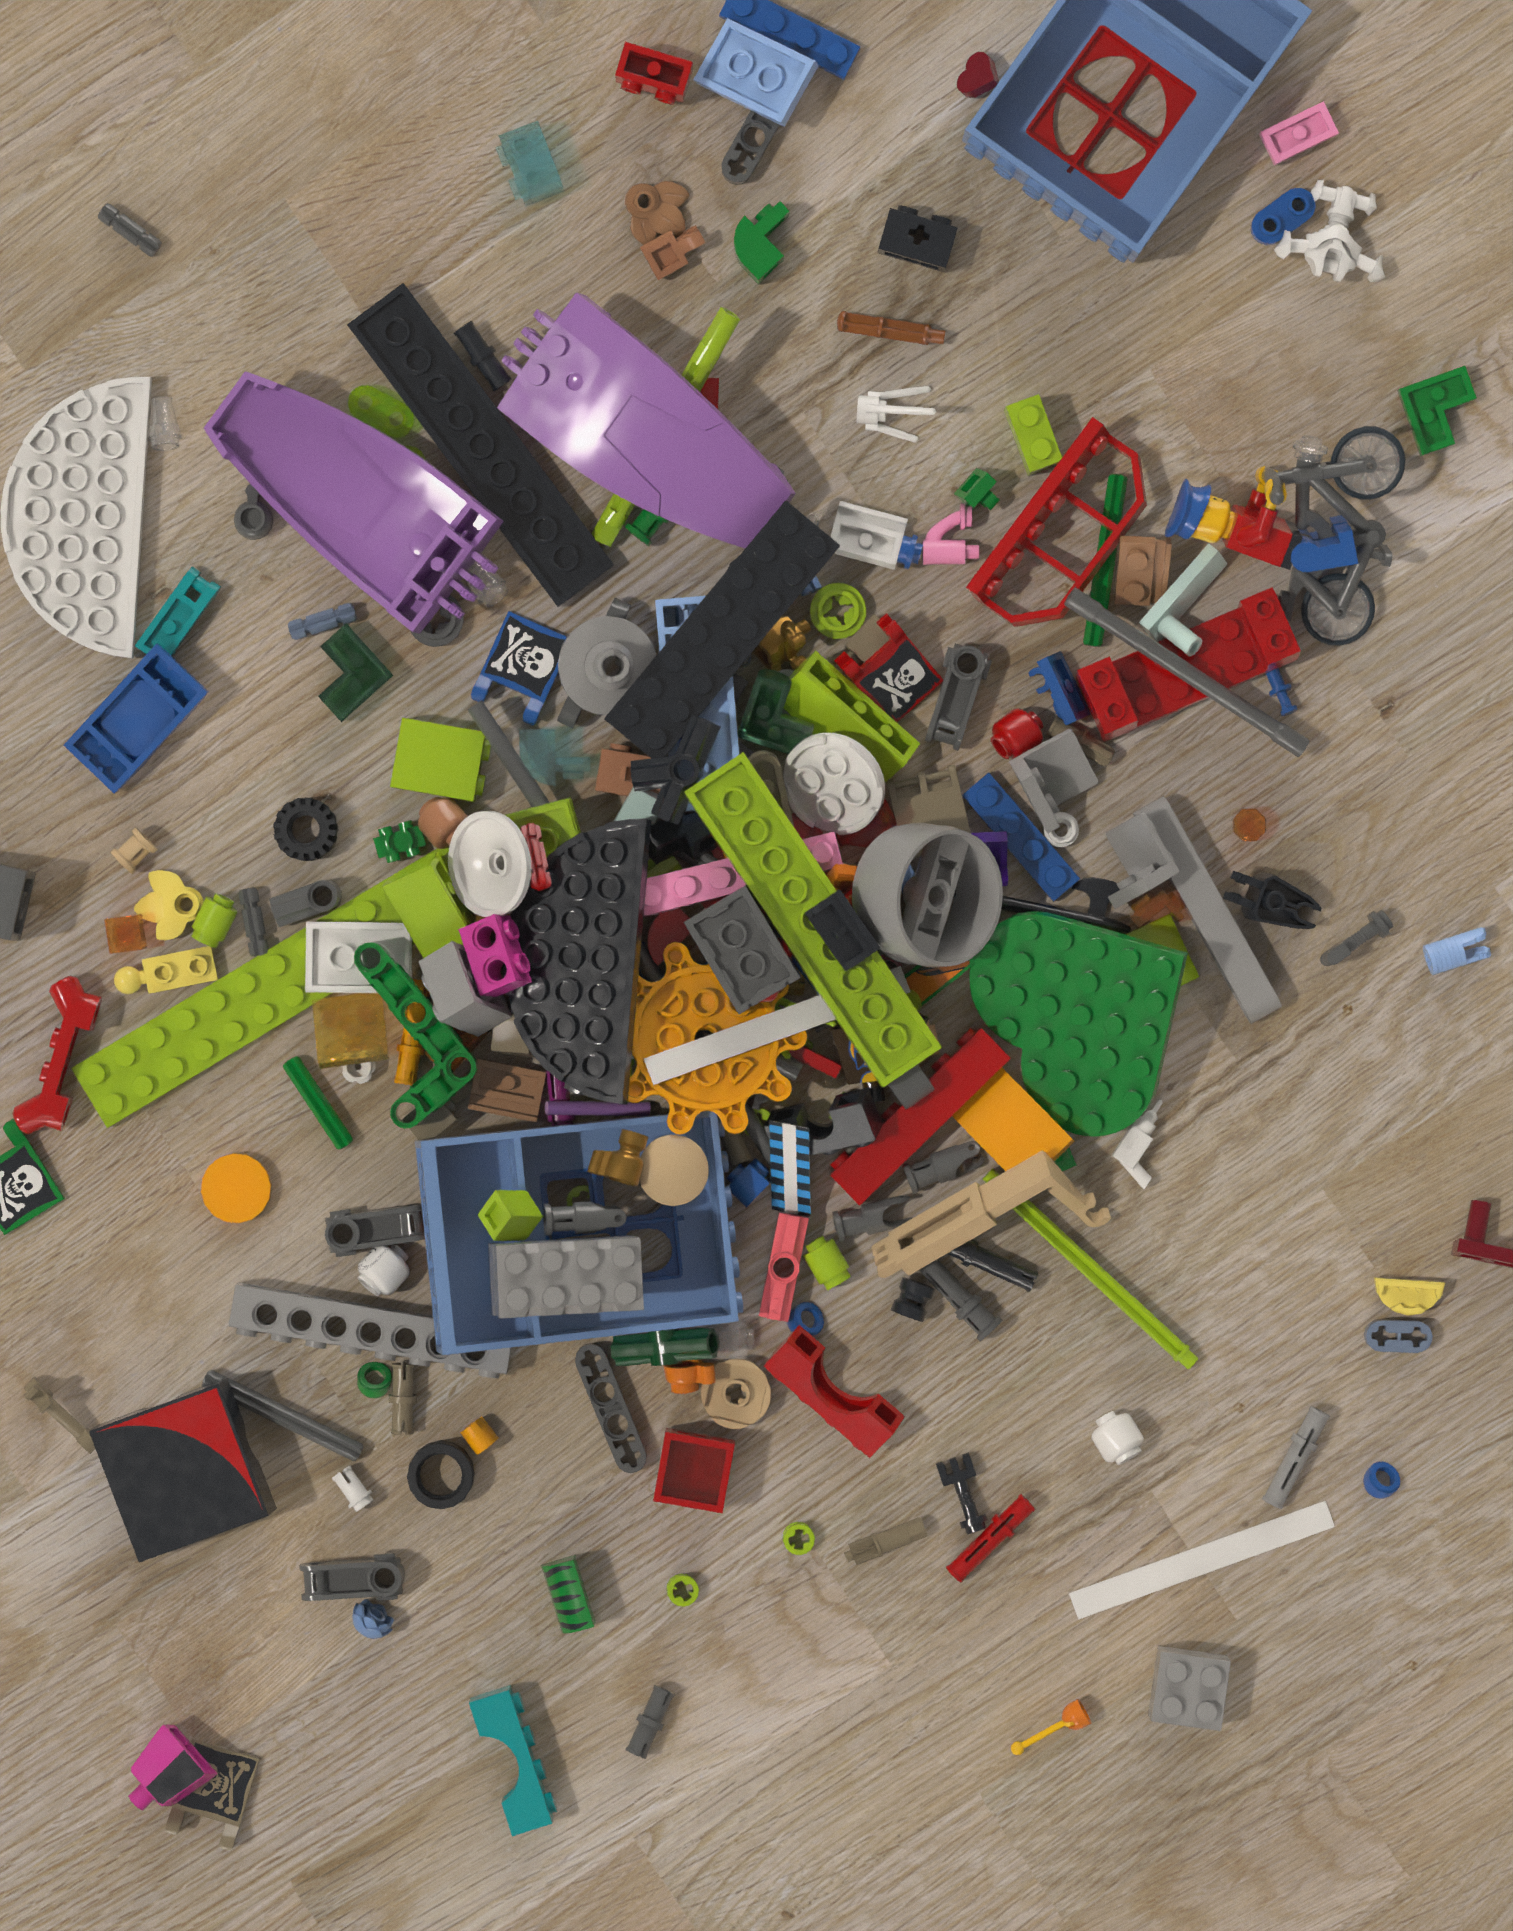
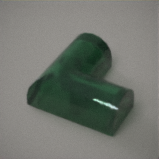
M347 623L320 646L344 672L318 696L341 722L345 721L394 676Z
M772 669L759 670L737 732L738 738L790 754L802 740L812 735L814 723L782 713L792 684L788 676Z

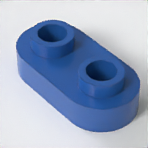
M1293 188L1259 211L1251 222L1253 238L1260 244L1273 245L1282 240L1285 230L1292 233L1312 217L1315 211L1316 204L1312 194L1303 188ZM1293 200H1301L1304 203V209L1302 211H1295L1292 207ZM1272 220L1276 225V229L1273 232L1266 231L1263 227L1264 221Z

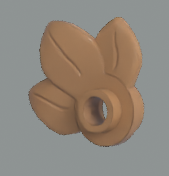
M662 181L654 186L645 183L632 186L626 193L625 206L632 215L630 230L634 238L645 245L654 240L657 233L663 235L671 230L674 237L680 236L685 231V220L678 207L688 199V191L681 185L671 181ZM642 194L646 195L649 199V203L645 208L640 207L638 204V198Z

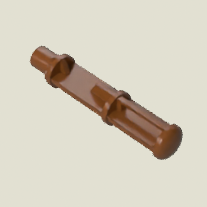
M841 311L837 318V329L840 332L928 345L930 342L944 344L946 330L933 329L929 324Z

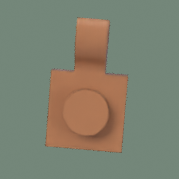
M695 225L684 231L676 239L670 230L641 246L640 249L656 278L660 280L689 264L684 254L703 245L705 240Z

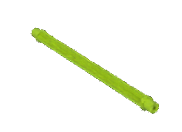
M992 1168L982 1180L987 1183L1000 1174ZM1029 1199L1013 1208L1018 1215L1167 1351L1175 1362L1179 1361L1186 1369H1190L1196 1363L1198 1357L1189 1350L1190 1346L1188 1344H1184Z

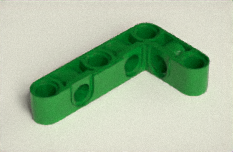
M375 942L364 943L357 948L354 954V963L357 969L370 983L369 986H372L389 1006V1010L413 1039L417 1040L434 1060L435 1066L411 1085L410 1089L391 1106L390 1116L393 1123L403 1129L412 1128L430 1113L436 1112L454 1097L459 1089L473 1079L478 1070V1062L462 1042L461 1037L454 1028L441 1023L436 1018L432 1009L434 1004L404 968L391 957L387 950ZM368 948H374L380 954V963L375 968H367L362 963V953ZM414 1002L422 1004L426 1010L425 1018L419 1023L412 1022L407 1017V1008ZM464 1057L469 1060L471 1071L466 1077H459L452 1071V1062L455 1058ZM408 1102L415 1106L417 1114L413 1121L405 1122L399 1118L397 1110L401 1103Z

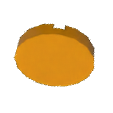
M232 1153L219 1157L208 1166L202 1177L201 1194L205 1206L213 1216L225 1222L242 1223L254 1219L264 1210L271 1198L272 1183L268 1171L258 1160L248 1154Z

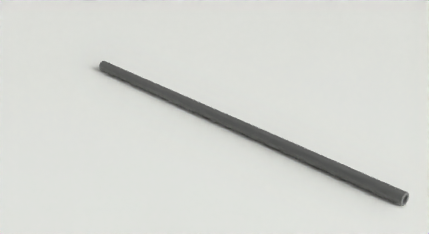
M481 700L467 709L531 807L550 803L484 702ZM641 941L639 970L647 981H659L664 977V974ZM701 1030L695 1035V1040L705 1037ZM746 1101L745 1111L748 1116V1125L745 1130L771 1168L769 1138L764 1125L748 1101Z

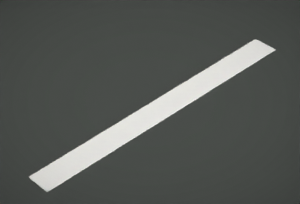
M901 966L891 969L890 971L906 994L910 993ZM819 995L644 1058V1062L652 1083L655 1085L833 1021L835 1017Z
M1323 1501L1069 1593L1079 1620L1335 1526L1327 1503Z

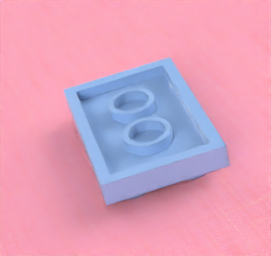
M727 18L693 80L698 85L785 127L819 65L815 60Z

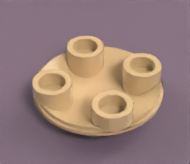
M665 1135L656 1138L645 1148L640 1157L644 1162L639 1179L640 1186L650 1198L660 1204L668 1206L686 1204L695 1199L706 1185L709 1167L705 1153L696 1142L685 1136Z

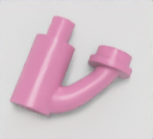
M960 504L959 511L945 517L929 530L925 540L922 541L923 565L965 564V559H979V545H965V540H942V537L956 525L960 524V530H965V527H972V507Z

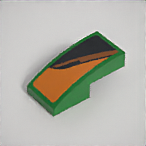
M971 958L964 963L948 967L932 968L916 965L904 976L909 989L919 995L922 1007L972 967L975 962Z

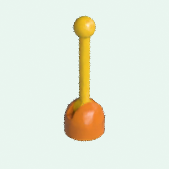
M1076 1699L1063 1709L1062 1720L1023 1742L1016 1741L1012 1743L1011 1752L1014 1755H1021L1026 1747L1064 1726L1072 1730L1083 1729L1092 1724L1090 1717L1080 1700Z

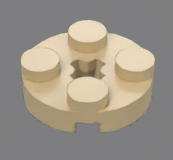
M729 1358L717 1362L714 1365L716 1382L714 1384H702L701 1400L706 1412L715 1423L725 1428L742 1429L754 1424L766 1413L771 1400V1387L766 1373L757 1364L743 1358ZM734 1384H740L741 1390L746 1392V1397L739 1398L737 1403H732L731 1396L725 1394L726 1389L733 1388Z

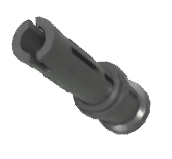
M938 1259L919 1269L927 1280L956 1309V1317L959 1320L963 1319L978 1334L977 1339L979 1342L987 1337L1003 1321L1000 1317H994L981 1303L982 1298L976 1294L972 1295Z

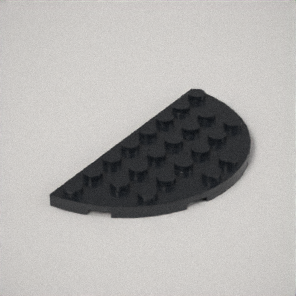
M627 819L609 822L588 832L579 833L563 843L547 857L548 870L546 872H550L551 886L543 891H537L532 889L529 883L524 899L510 915L519 929L520 936L518 941L522 952L529 960V975L532 981L505 993L506 996H509L510 1005L515 1017L513 1021L522 1040L540 1064L559 1081L565 1082L588 1097L625 1105L628 1104L652 820ZM505 963L503 964V969H502V970H503V978L505 977L506 972H507V968H506Z

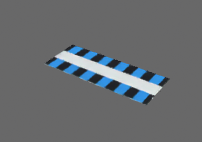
M769 1120L772 1210L811 1217L809 1128Z

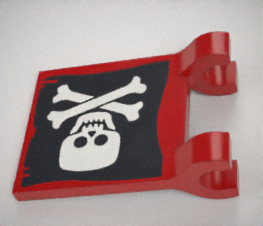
M886 613L876 623L889 637V641L861 666L854 659L850 658L845 651L834 661L866 696L898 723L940 685L943 679L907 637L898 623L892 620Z

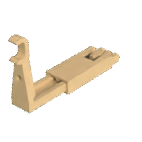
M1042 1150L982 1186L974 1182L888 1232V1237L875 1243L871 1250L879 1277H889L901 1269L909 1276L996 1226L995 1218L1047 1188L1053 1196L1071 1209L1089 1227H1100L1108 1223L1111 1219L1108 1208H1101L1098 1212L1094 1213L1089 1212L1088 1209L1094 1208L1096 1205L1094 1194L1087 1193L1082 1195L1055 1162Z

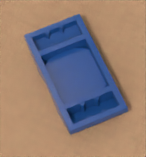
M157 643L63 746L115 794L147 763L163 742L190 716L209 691Z

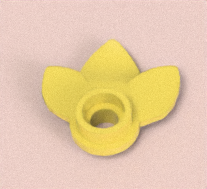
M164 870L152 871L148 874V878L154 892H150L141 898L134 906V911L143 919L157 923V940L175 939L183 933L188 922L195 920L204 902L203 897L196 889L185 887L177 874ZM186 897L190 898L193 902V907L189 911H184L181 908V901Z

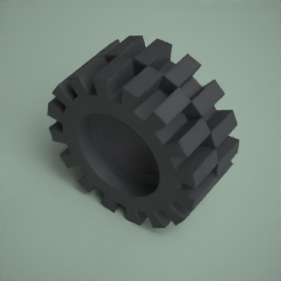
M313 798L293 799V801L287 802L278 811L276 821L273 823L275 833L273 835L278 843V847L287 856L301 861H312L323 857L327 852L329 853L333 844L336 843L338 831L336 817L329 807L319 800ZM301 816H311L319 824V834L310 843H301L293 835V824Z

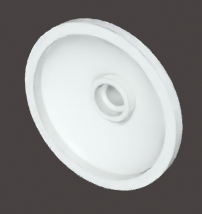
M481 811L469 815L458 825L452 836L448 852V868L452 885L461 902L470 911L482 917H488L493 914L504 916L519 906L527 893L530 883L531 857L522 832L510 818L495 811Z

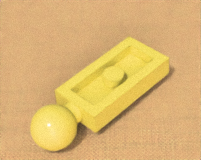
M210 946L142 959L144 970L138 971L134 967L125 966L120 968L114 976L115 987L123 994L135 993L142 984H147L148 994L218 980L212 947Z

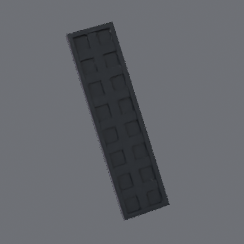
M785 500L606 715L604 720L650 758L666 757L684 735L691 716H700L834 555L840 545Z

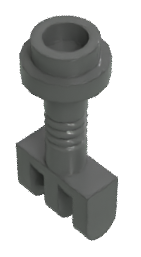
M1382 910L1377 913L1371 912L1367 915L1368 924L1321 955V964L1324 966L1338 964L1351 955V952L1360 947L1366 940H1370L1377 934L1385 938L1390 934L1389 930L1393 928L1389 917Z

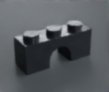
M864 1088L835 1096L829 1109L832 1123L822 1124L814 1121L809 1116L804 1103L772 1110L764 1128L769 1141V1120L809 1128V1156L819 1153L831 1155L842 1148L853 1145L856 1147L868 1146L876 1140L883 1123L869 1088Z

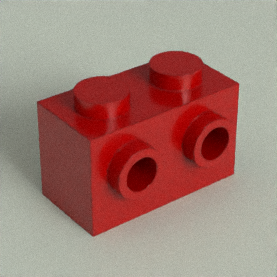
M625 41L615 73L616 83L621 84L620 89L626 92L640 95L643 90L655 94L654 99L659 102L674 105L675 100L684 102L693 72V62Z

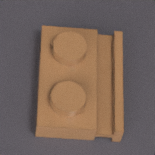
M1120 535L1114 595L1115 604L1150 606V603L1155 604L1163 596L1168 587L1172 547L1171 538L1155 540V537Z
M477 1059L478 1070L473 1078L468 1109L537 1122L547 1072Z

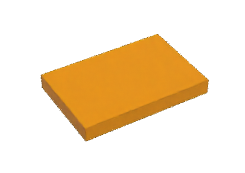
M1003 1068L996 1072L952 1115L1005 1171L1042 1150L1055 1161L1075 1142Z

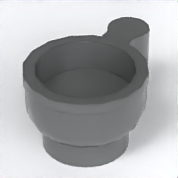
M249 484L245 490L247 502L241 504L235 511L234 525L238 533L244 538L257 540L268 535L272 529L273 515L268 506L259 502L260 494Z

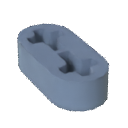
M1377 1319L1370 1322L1364 1332V1338L1368 1346L1380 1352H1423L1429 1348L1433 1338L1429 1326L1417 1320ZM1379 1326H1383L1384 1331L1395 1333V1339L1386 1338L1383 1340V1345H1378V1341L1372 1338L1371 1335L1372 1332H1378ZM1414 1327H1418L1419 1332L1425 1334V1338L1418 1341V1346H1413L1411 1340L1401 1339V1333H1413Z

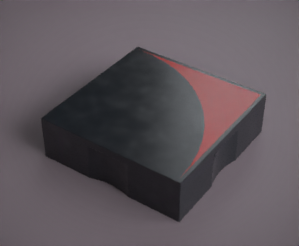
M227 1377L183 1393L175 1399L155 1407L142 1408L98 1424L89 1431L139 1563L267 1517L277 1509L261 1465L249 1446L245 1423Z

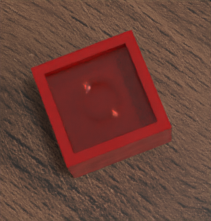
M666 1428L653 1501L723 1514L735 1440Z

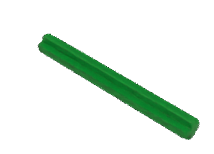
M1110 474L1102 515L1118 525L1122 520L1128 478L1121 474ZM1102 525L1100 527L1097 552L1112 533ZM1117 547L1093 577L1090 597L1101 603L1107 610ZM1086 620L1084 645L1101 647L1105 629L1094 622Z

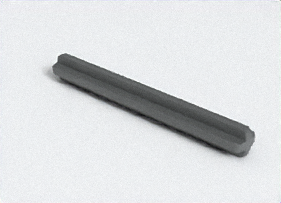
M209 1370L202 1381V1386L224 1379L226 1376ZM228 1378L238 1405L352 1461H356L363 1450L362 1443Z

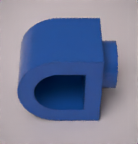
M756 1158L746 1168L740 1163L726 1178L731 1183L729 1185L731 1193L746 1208L771 1182L767 1177L770 1171Z

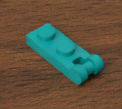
M192 566L137 641L135 647L147 654L155 644L159 643L173 656L208 605L217 596L221 586L214 581L209 583L200 576L201 572ZM191 588L201 593L196 602L185 596Z

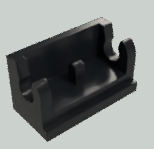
M840 889L804 913L844 971L853 968L880 949V946Z

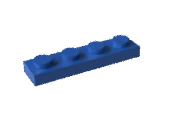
M726 0L719 14V17L724 20L728 18L815 60L819 68L845 80L860 50V46L769 0Z
M989 772L962 795L993 832L1007 831V849L1053 902L1080 879Z

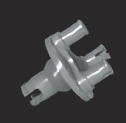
M613 616L596 617L577 626L563 642L558 660L560 681L567 695L579 707L594 714L607 715L656 657V652L646 633L634 623ZM609 656H614L616 658L615 664L619 666L618 672L613 676H607L603 667L604 660Z

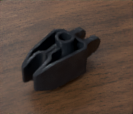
M1236 871L1232 872L1231 879L1242 885H1249L1245 898L1235 892L1225 891L1223 899L1242 906L1241 910L1245 918L1295 929L1315 928V924L1299 918L1298 911L1291 909H1299L1301 906L1321 912V906L1311 896L1273 874L1261 872L1250 877Z

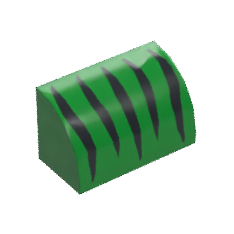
M575 1554L542 1564L541 1568L561 1632L566 1634L593 1628L595 1626V1618Z

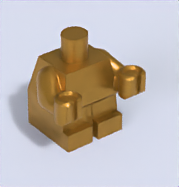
M788 616L780 618L752 653L772 675L781 670V665L784 662H789L795 671L806 660L803 655L797 657V653L806 644L804 635L811 631V627L805 619L794 624Z

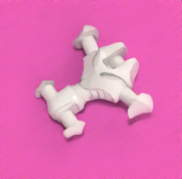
M1317 180L1314 188L1311 190L1314 202L1318 199L1332 202L1331 208L1327 212L1329 225H1325L1324 229H1320L1313 234H1306V239L1291 238L1290 231L1285 230L1282 240L1274 249L1275 253L1282 259L1286 258L1290 253H1304L1305 260L1310 265L1313 275L1320 277L1322 271L1333 274V280L1340 282L1347 272L1353 271L1357 267L1369 273L1367 278L1370 282L1381 281L1385 278L1382 267L1383 255L1373 260L1361 254L1362 247L1353 240V237L1349 235L1347 230L1350 221L1354 220V208L1365 211L1368 216L1377 209L1376 195L1374 193H1371L1369 197L1358 195L1351 187L1342 186L1335 189L1324 186V180Z

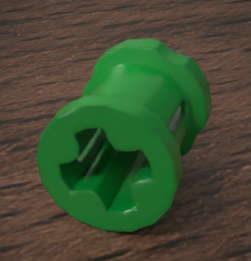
M643 509L633 523H627L625 528L649 547L652 544L651 538L662 524H668L669 520Z

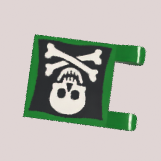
M14 1119L6 1122L3 1130L15 1147L0 1155V1229L4 1235L65 1199L29 1142L26 1134L19 1129Z

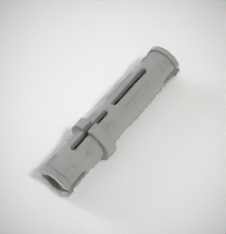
M1310 1406L1299 1431L1291 1436L1290 1439L1293 1442L1262 1500L1282 1510L1311 1451H1316L1318 1447L1316 1441L1330 1415Z

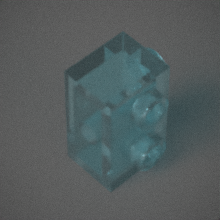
M538 121L498 135L501 145L495 148L502 167L509 165L514 178L509 179L508 182L515 200L522 198L524 205L528 206L564 192L561 179Z

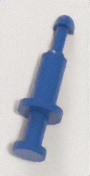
M1279 668L1266 673L1272 688L1269 695L1270 697H1278L1282 707V711H1280L1281 716L1297 711V706H1292L1287 691L1291 690L1292 686L1291 684H1285Z

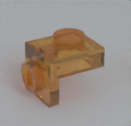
M1160 890L1152 898L1145 894L1130 907L1134 912L1128 916L1134 926L1139 928L1165 907L1174 920L1180 922L1185 918L1180 912L1185 907L1173 892L1167 895L1163 890Z

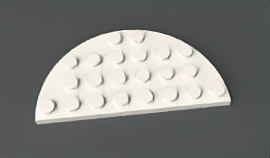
M128 377L109 380L106 383L76 392L48 411L23 440V444L8 470L1 501L3 547L14 579L35 611L52 627L80 645L97 652L134 659L152 387L151 377Z

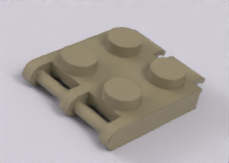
M955 765L948 766V770L927 775L924 772L917 773V777L894 782L893 779L886 781L896 826L911 823H927L951 826L971 833ZM950 776V780L931 785H927L926 783L928 781ZM915 784H919L920 786L918 788L909 789L896 793V789L903 788ZM923 848L919 850L913 859L921 857Z

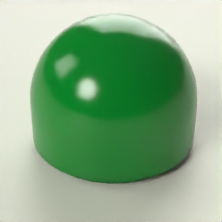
M368 1362L361 1366L357 1374V1386L364 1396L377 1399L386 1395L390 1390L392 1372L385 1364ZM371 1371H379L383 1375L384 1381L380 1384H371L366 1381L365 1377Z

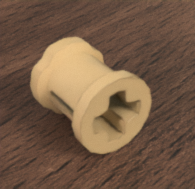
M136 827L132 830L133 835L119 849L114 848L111 851V854L131 874L136 871L135 866L150 852L155 853L158 850Z

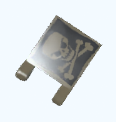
M192 1739L191 1744L217 1772V1775L178 1803L172 1805L165 1831L174 1835L178 1834L182 1827L185 1812L226 1823L219 1847L231 1850L235 1845L260 1758Z

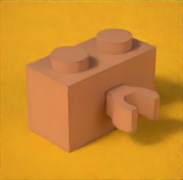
M610 743L609 750L602 749L595 791L628 796L633 787L630 771L631 761L650 759V757L645 753L644 755L630 753V746ZM652 789L650 791L659 794L660 789Z

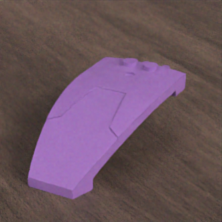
M576 293L556 321L543 311L536 309L533 316L539 323L545 325L549 331L543 338L536 330L529 327L523 328L521 333L537 346L535 349L519 338L514 341L515 347L529 357L524 366L515 358L507 355L501 360L504 365L518 376L497 409L574 469L621 498L657 516L706 536L746 548L786 500L790 503L796 494L777 465L770 463L708 399L659 355L611 318L608 312L584 294Z
M245 371L204 426V430L221 456L229 460L258 493L314 549L354 584L387 609L386 611L414 633L420 634L441 606L459 619L464 616L465 613L462 608L450 601L448 597L455 589L466 600L472 602L476 600L478 596L460 582L464 578L481 591L486 585L483 580L469 571L475 561L483 569L493 574L499 569L482 554V551L499 529L503 520L419 455L379 430L335 407Z

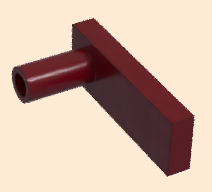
M1471 1200L1464 1239L1459 1238L1453 1241L1451 1255L1513 1268V1249L1485 1244L1492 1204Z

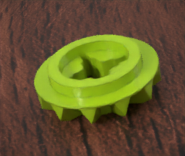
M845 583L828 584L821 588L812 599L810 606L811 620L816 629L829 638H848L855 634L863 625L866 617V604L862 595L854 587ZM833 596L840 606H853L844 613L843 621L845 625L843 626L836 616L825 618L823 616L832 610L833 601L831 597Z

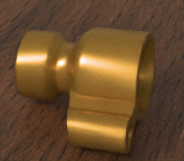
M621 1129L618 1140L620 1149L617 1151L594 1150L587 1172L637 1187L644 1166V1162L640 1158V1152L645 1150L649 1137L637 1132Z

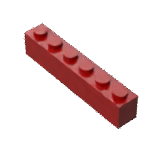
M969 1028L956 1041L960 1047L951 1056L945 1052L931 1065L935 1072L928 1077V1080L935 1089L933 1092L907 1110L902 1104L899 1105L896 1101L893 1102L880 1115L884 1121L873 1143L865 1147H857L850 1154L844 1150L830 1164L834 1169L830 1176L859 1206L1011 1059L982 1028H979L976 1032Z

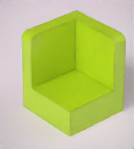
M495 1190L478 1213V1217L494 1241H525L543 1218L535 1202L525 1190Z

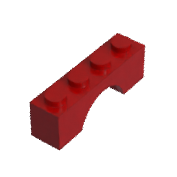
M798 1325L776 1348L763 1367L775 1379L781 1381L794 1392L803 1403L809 1405L824 1418L828 1425L834 1427L846 1437L856 1449L861 1450L867 1457L871 1458L895 1433L905 1416L880 1394L869 1397H856L837 1388L831 1382L824 1369L823 1356L825 1347Z

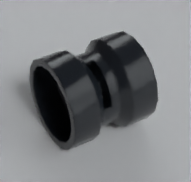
M902 1277L899 1285L901 1293L899 1298L894 1300L891 1311L923 1322L927 1313L925 1305L928 1300L932 1299L935 1288ZM908 1298V1299H911V1300H913V1301H916V1302H918V1304L913 1303V1302H911V1301H908V1300H906V1299Z

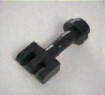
M969 1452L962 1454V1460L966 1466L965 1469H959L956 1457L949 1459L953 1473L946 1474V1467L942 1461L936 1463L943 1487L954 1484L966 1519L959 1523L961 1529L965 1528L967 1535L986 1529L985 1521L988 1520L986 1514L979 1516L972 1495H970L971 1491L967 1479L977 1475Z

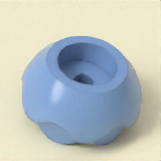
M365 1599L360 1604L356 1603L352 1614L353 1625L363 1636L377 1639L388 1635L392 1631L391 1626L394 1619L387 1615L383 1605L372 1604L369 1599Z

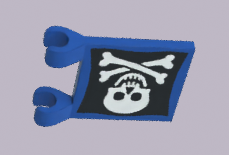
M508 611L482 671L472 689L471 698L477 702L481 700L484 702L494 681L531 698L523 713V721L529 725H535L558 674L559 654L561 646L567 637Z

